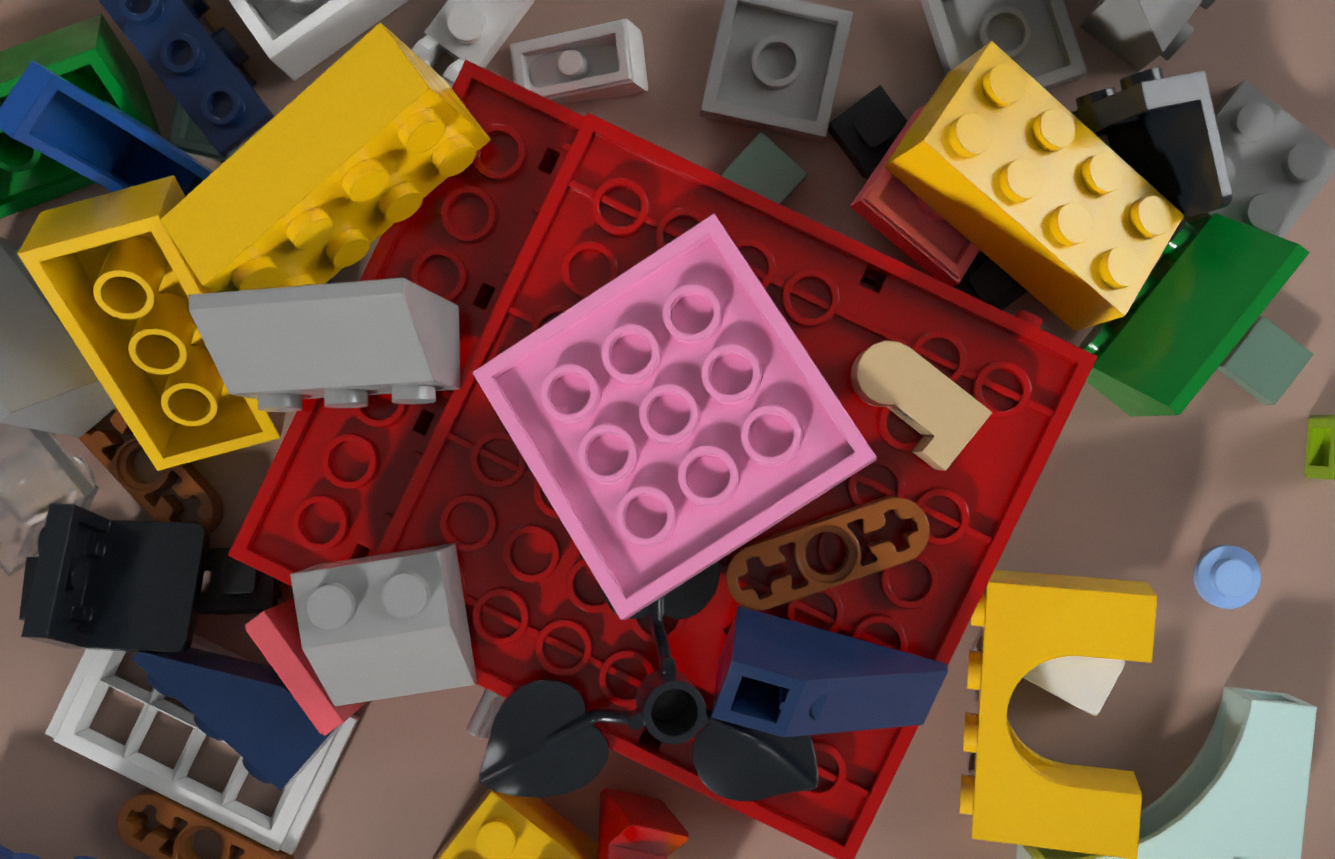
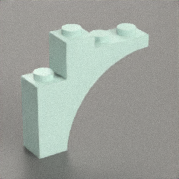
M1223 686L1222 700L1215 722L1196 758L1172 787L1152 804L1141 810L1137 859H1301L1317 707L1286 693ZM1017 845L1016 859H1127Z

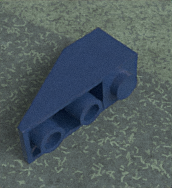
M737 606L718 660L712 718L780 737L923 725L948 673V664Z
M190 647L181 654L139 651L132 658L146 671V680L156 691L167 697L178 699L195 714L194 721L203 733L215 740H224L243 757L244 767L254 778L266 784L272 783L280 791L306 768L344 724L342 723L325 736L323 734L320 735L271 666Z

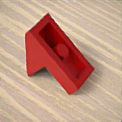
M604 788L600 792L597 859H667L670 854L688 841V831L662 800L610 788Z

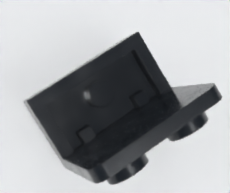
M1162 67L1147 69L1120 79L1122 91L1116 93V88H1107L1075 99L1077 110L1071 113L1097 137L1108 135L1110 148L1184 214L1182 219L1225 208L1231 203L1232 189L1205 70L1164 78Z
M50 503L45 526L38 537L39 556L32 589L24 603L23 615L25 621L21 637L70 649L148 651L172 654L186 652L193 641L210 543L209 530L198 523L109 520L75 504Z

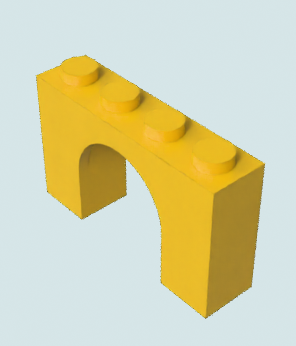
M994 570L971 617V626L983 627L981 651L969 650L967 689L979 690L978 713L965 712L963 751L975 753L974 775L961 774L959 814L971 815L972 839L1127 859L1138 858L1142 793L1134 771L1065 764L1044 758L1028 748L1019 739L1008 720L1007 710L1011 695L1020 680L1030 670L1051 659L1066 656H1083L1152 663L1157 595L1148 582Z

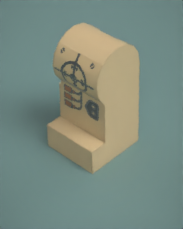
M883 341L870 346L857 356L851 367L850 380L853 390L858 397L872 406L888 407L919 432L923 438L911 452L935 470L946 471L993 413L918 353L900 342Z

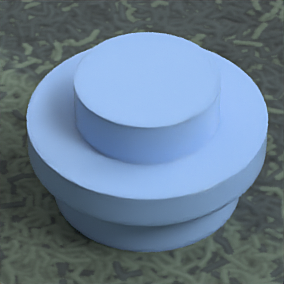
M1218 545L1208 549L1199 557L1194 566L1193 581L1198 594L1206 602L1223 609H1235L1246 605L1255 597L1261 583V572L1255 558L1245 549L1232 545Z

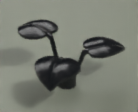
M717 561L628 618L636 619L650 615L651 630L659 659V670L647 675L638 687L636 709L629 711L595 708L586 713L585 703L580 692L566 682L539 679L523 684L509 694L494 717L486 752L479 771V780L483 786L489 789L520 797L556 796L580 789L600 773L608 760L609 749L607 741L602 732L593 725L598 722L629 725L633 730H638L646 725L652 736L667 744L684 743L694 737L692 759L699 778L709 790L730 800L757 801L789 792L814 790L818 786V768L810 735L780 737L712 718V709L705 706L700 692L686 675L676 670V662L672 657L664 626V615L676 619H685L696 615L706 607L715 595L719 584L720 565L719 561ZM602 589L603 596H604V598L606 599V601H607L609 607L611 608V610H612L615 614H617L616 611H615V609L613 608L612 604L610 603L609 599L607 598L606 594L604 593V591H603V589Z

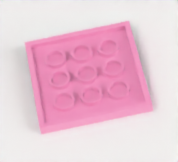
M712 214L472 372L621 620L630 618L876 461V455L715 214Z

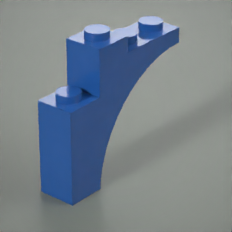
M34 60L30 62L0 107V130L11 138L60 162L111 192L174 175L186 197L214 172L145 124L108 102L101 101ZM334 276L325 284H330Z

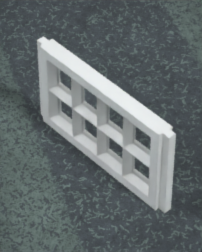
M196 634L193 635L190 647L249 661ZM85 650L45 734L53 737V741L276 851L282 850L290 855L295 852L356 727L359 716L353 714L306 768L286 786L270 818L236 801L238 793L249 773L243 765L242 756H240L223 793L187 777L206 737V734L198 728L194 721L195 714L164 700L165 695L159 693L154 688H152L151 692H148L116 676L115 673L126 651ZM109 686L145 704L125 746L89 728ZM158 710L193 727L174 770L138 753Z

